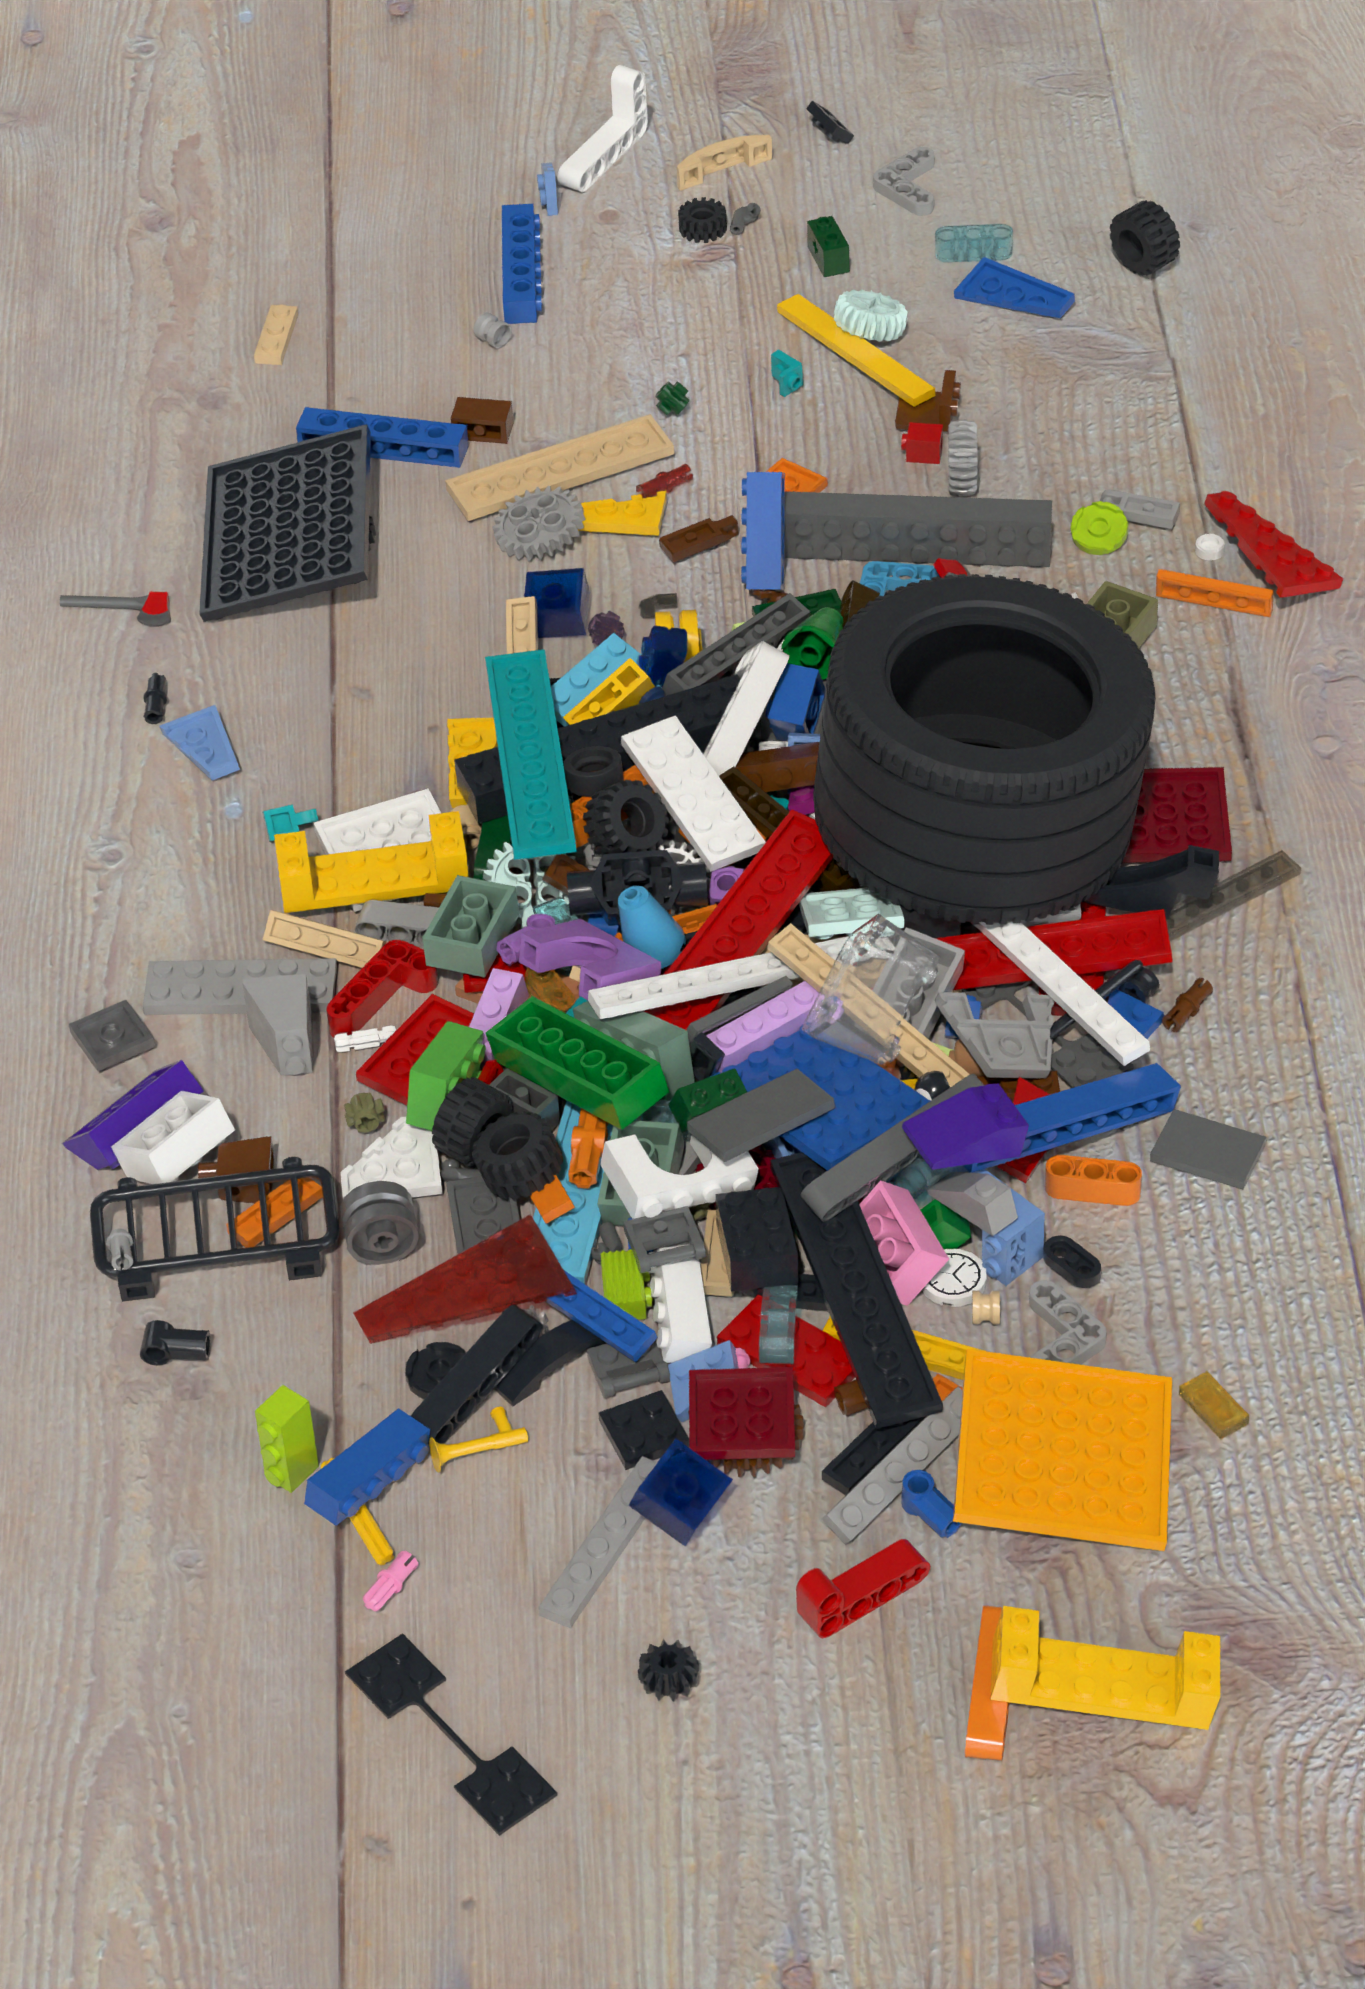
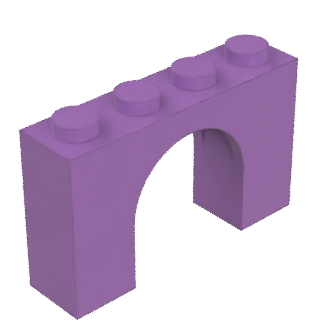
M582 919L521 933L519 963L537 973L566 966L580 965L579 996L588 1000V990L661 975V962Z

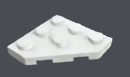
M400 1117L392 1125V1130L383 1139L378 1137L362 1152L363 1157L353 1166L348 1165L340 1172L343 1199L354 1188L374 1181L395 1182L405 1187L411 1194V1197L442 1194L438 1152L432 1143V1131L406 1124V1117Z

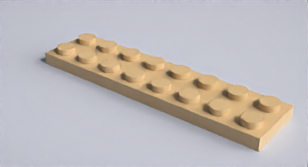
M649 414L445 480L446 490L466 519L471 521L498 512L499 509H507L505 503L516 502L514 496L517 495L522 498L525 496L526 490L532 494L535 492L536 487H539L542 492L547 486H550L552 491L557 487H561L563 491L583 485L587 482L673 455L674 445L652 415Z

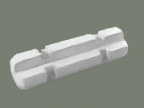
M393 1025L383 1026L382 1030L371 1028L352 1031V1035H347V1032L336 1034L334 1036L336 1050L342 1053L350 1051V1048L353 1047L354 1050L379 1047L380 1043H384L396 1031V1028Z

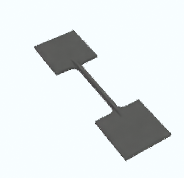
M1033 980L962 989V992L976 997V1001H981L983 1010L1000 1000H1008L1026 1016L1022 1002L1014 996V993L1032 983ZM1089 1033L1075 1041H1068L1061 1035L1053 1039L1061 1046V1049L1051 1054V1069L1057 1071V1074L1072 1088L1134 1069V1065L1131 1062L1123 1066Z

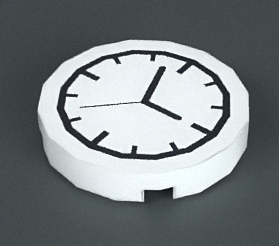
M945 1249L944 1251L949 1260L922 1291L927 1298L936 1304L943 1305L944 1302L951 1304V1307L971 1304L972 1291H980L983 1294L985 1290L986 1268L982 1267V1260L971 1252L962 1249Z

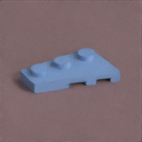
M215 705L160 725L162 734L211 780L240 770Z

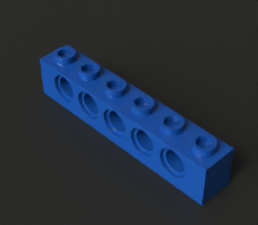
M534 204L502 205L504 322L508 324L537 323V311H542L539 214H534Z
M305 407L296 426L297 441L301 442L367 424L371 432L370 458L460 468L469 447L467 425Z

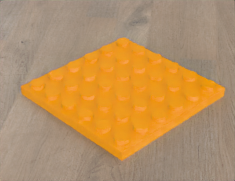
M967 1349L964 1362L953 1522L1165 1551L1168 1521L1172 1377Z

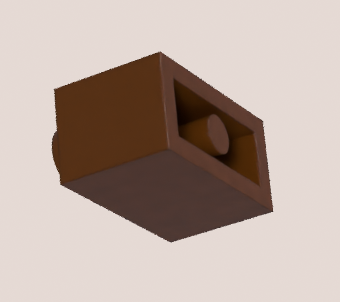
M457 397L451 415V423L467 425L468 441L507 444L514 424L512 401Z

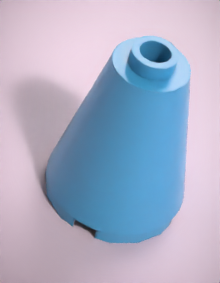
M632 886L625 889L618 898L623 942L661 962V969L669 966L680 955L683 943L686 944L682 927L644 887Z

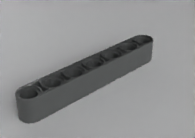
M975 1074L968 1075L813 1180L804 1188L800 1197L821 1221L825 1222L872 1191L880 1180L887 1181L922 1157L902 1129L903 1122L970 1087L985 1085Z

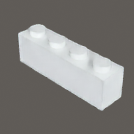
M681 1242L654 1249L653 1252H649L648 1254L688 1245L690 1243ZM692 1257L651 1267V1271H649L651 1272V1297H654L655 1300L653 1320L658 1322L657 1347L662 1349L663 1361L673 1363L710 1348L712 1341L699 1259L695 1260Z

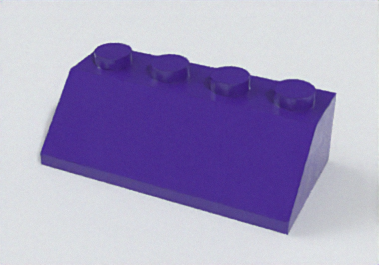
M179 1060L153 1071L62 1144L67 1150L97 1170L107 1166L114 1169L120 1163L111 1146L180 1091L201 1094L204 1090L184 1062Z

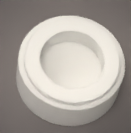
M1215 534L1202 535L1196 540L1195 553L1204 560L1219 559L1224 554L1225 542L1220 536Z

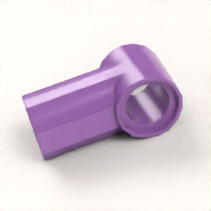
M534 914L528 917L526 927L497 942V952L500 954L502 961L508 965L519 961L521 933L555 925V919L547 914Z

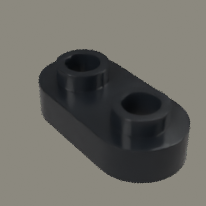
M1058 1235L1049 1238L1044 1243V1262L1071 1284L1079 1288H1090L1100 1281V1261L1067 1236Z

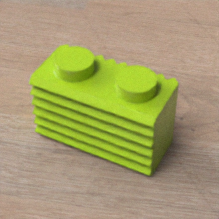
M631 1249L628 1251L622 1250L621 1252L618 1250L615 1252L609 1251L608 1253L603 1251L600 1255L604 1297L636 1319H646V1307H652L651 1288L644 1287V1282L650 1281L649 1272L640 1274Z

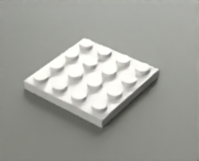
M425 789L317 821L313 824L315 834L325 854L328 855L431 841L428 815L441 812L429 789ZM467 863V866H468V876L471 877L470 867H469V865H468V863ZM364 903L352 904L354 912L361 910Z

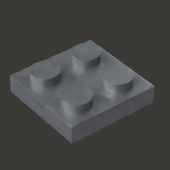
M126 999L69 1024L70 1033L97 1072L155 1047L153 1036Z

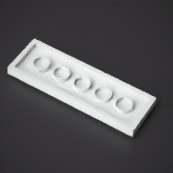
M676 716L621 736V745L654 792H658L661 796V802L665 804L666 809L703 862H705L710 872L757 854L766 843Z

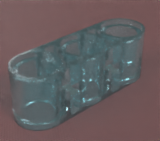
M1006 224L944 226L938 228L935 232V257L941 262L980 261L983 257L993 261L1006 260L1013 254V229Z
M921 1156L888 1183L908 1189L915 1201L927 1193L930 1187L949 1175L952 1167L931 1170Z

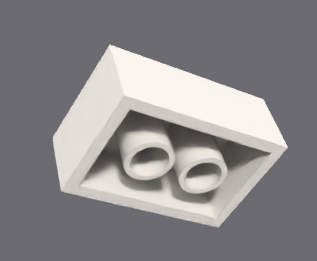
M180 1091L111 1146L127 1177L149 1184L174 1182L189 1167L200 1163L202 1157L212 1148H216L224 1143L226 1137L235 1129L219 1098Z

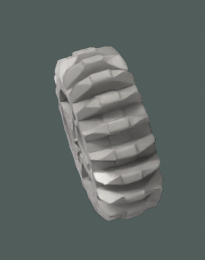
M965 419L951 421L949 424L948 480L951 495L967 497V495H975L977 492L978 453L977 424L975 421H967Z

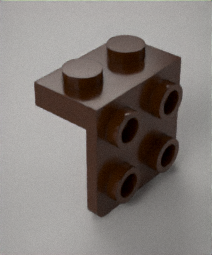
M945 370L942 391L935 392L934 397L915 407L899 397L895 427L908 430L909 422L942 424L943 432H948L953 416L957 417L958 400L956 399H960L961 382H956V371Z

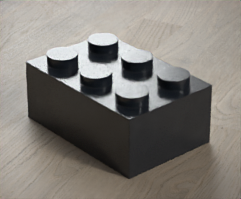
M780 1187L715 1194L716 1226L731 1292L798 1284V1252L785 1198Z

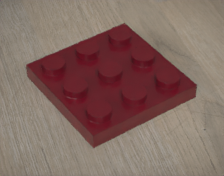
M793 1367L689 1370L690 1460L795 1457Z

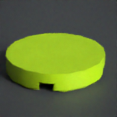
M1102 501L1093 502L1090 506H1083L1078 509L1072 517L1070 526L1072 539L1080 550L1093 555L1109 554L1120 548L1127 539L1129 530L1127 518L1120 507L1110 502Z

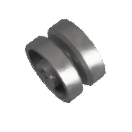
M374 1181L354 1188L344 1197L340 1206L347 1250L354 1259L366 1264L381 1265L400 1260L415 1249L419 1240L418 1227L414 1215L412 1197L405 1187L395 1182Z

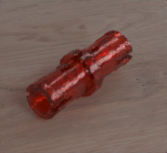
M682 464L680 467L667 473L662 471L656 475V478L637 485L636 492L642 491V498L655 497L657 492L667 490L668 494L673 491L674 487L693 480V474L687 475L686 473L690 472L691 469L687 464Z

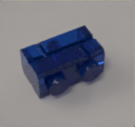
M653 626L649 637H643L642 655L637 656L636 664L650 677L655 687L660 685L663 688L667 674L684 663L687 654V631L685 629L671 627L668 630L667 627Z

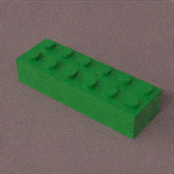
M533 996L486 1032L494 1059L499 1064L621 1130L669 1093L660 1062Z

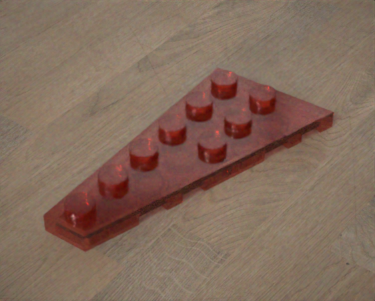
M530 1214L353 1312L369 1343L372 1344L409 1335L412 1330L430 1326L431 1329L443 1327L444 1322L460 1319L463 1322L501 1313L513 1304L518 1305L531 1301L534 1304L546 1302L547 1297L564 1294L567 1297L577 1293Z

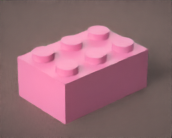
M880 1180L859 1205L900 1303L908 1306L946 1264L949 1258L908 1189Z

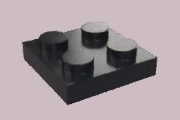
M662 1390L598 1412L599 1422L625 1470L635 1467L642 1456L650 1460H656L689 1448V1438Z

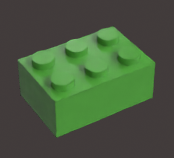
M450 1021L445 1023L410 1069L406 1124L432 1131L435 1116L448 1093L466 1078L474 1077L478 1079L481 1073L480 1064L486 1052V1045L482 1044L483 1031Z

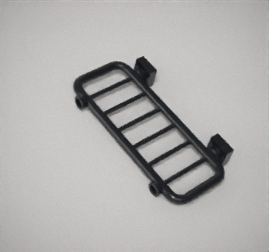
M288 1157L282 1161L283 1168L142 1186L137 1185L135 1178H122L117 1182L118 1189H111L100 1193L91 1203L90 1223L95 1265L102 1274L118 1278L122 1302L155 1298L152 1273L285 1256L289 1281L322 1277L319 1252L335 1244L340 1230L335 1182L332 1174L326 1168L319 1165H302V1159L299 1157ZM317 1178L321 1182L327 1229L325 1235L321 1238L304 1240L297 1179ZM291 1180L297 1241L271 1244L264 1183ZM258 1184L264 1245L238 1249L231 1187ZM225 1188L231 1250L204 1253L198 1192ZM192 1193L198 1254L171 1257L165 1196ZM159 1197L164 1258L137 1261L132 1200ZM126 1201L128 1233H130L133 1239V1244L130 1246L133 1265L127 1270H124L123 1263L120 1264L121 1270L114 1269L112 1263L107 1259L103 1209L112 1202Z

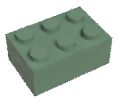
M457 875L422 937L426 966L486 977L498 955L497 942L508 936L519 916L516 887Z
M634 1120L623 1130L613 1125L610 1140L635 1134L649 1159L657 1167L666 1172L679 1175L684 1141L678 1123ZM604 1172L597 1203L602 1222H611L613 1225L624 1226L623 1221H627L628 1218L632 1217Z

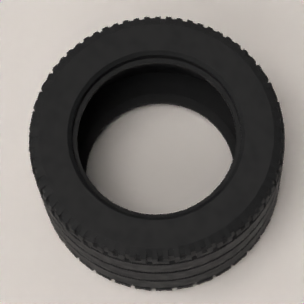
M960 574L958 577L948 575L944 576V578L937 576L931 580H919V583H908L906 587H897L895 591L889 590L885 592L884 596H878L874 601H869L865 608H861L857 614H853L850 621L840 631L830 657L813 791L815 821L824 844L827 845L829 852L833 854V858L837 862H841V867L845 871H849L851 877L858 878L860 884L868 886V890L873 893H880V897L890 899L893 904L904 905L905 909H914L918 914H930V917L933 918L942 917L945 921L954 919L960 923L968 921L972 922V924L985 922L986 925H993L994 923L1004 925L1011 921L1013 923H1021V920L1030 922L1034 921L1036 917L1042 919L1046 918L1049 914L1052 916L1059 914L1060 910H1069L1071 906L1076 907L1082 900L1086 901L1089 899L1091 894L1095 895L1100 887L1103 888L1108 880L1112 879L1114 873L1117 872L1120 864H1122L1131 841L1152 731L1156 699L1152 672L1148 668V662L1144 659V654L1141 650H1138L1135 641H1132V637L1128 633H1123V629L1119 625H1115L1113 619L1106 618L1105 614L1100 610L1096 611L1094 606L1084 604L1081 599H1074L1071 594L1066 592L1062 594L1058 589H1049L1047 585L1043 584L1035 585L1027 580L1023 582L1019 578L1006 579L1004 576H999L998 578L993 577V575L982 577L979 574H971V576Z

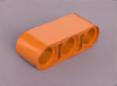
M1055 1155L1046 1162L1045 1191L1052 1198L1130 1206L1136 1204L1141 1197L1142 1171L1135 1163L1068 1155Z

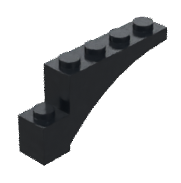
M1188 845L1186 850L1157 861L1120 867L1103 888L1100 887L1095 895L1091 894L1089 899L1086 901L1082 900L1081 902L1134 913L1164 909L1165 917L1168 920L1178 893L1205 899L1210 898L1219 873V851Z

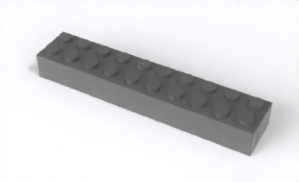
M785 491V558L934 563L938 558L958 560L966 565L1050 567L1052 500Z

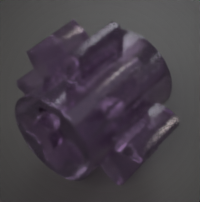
M608 611L607 614L601 612L593 616L588 625L589 636L593 638L592 643L599 646L613 633L622 639L625 630L623 627L624 623L619 621L620 616L611 611Z

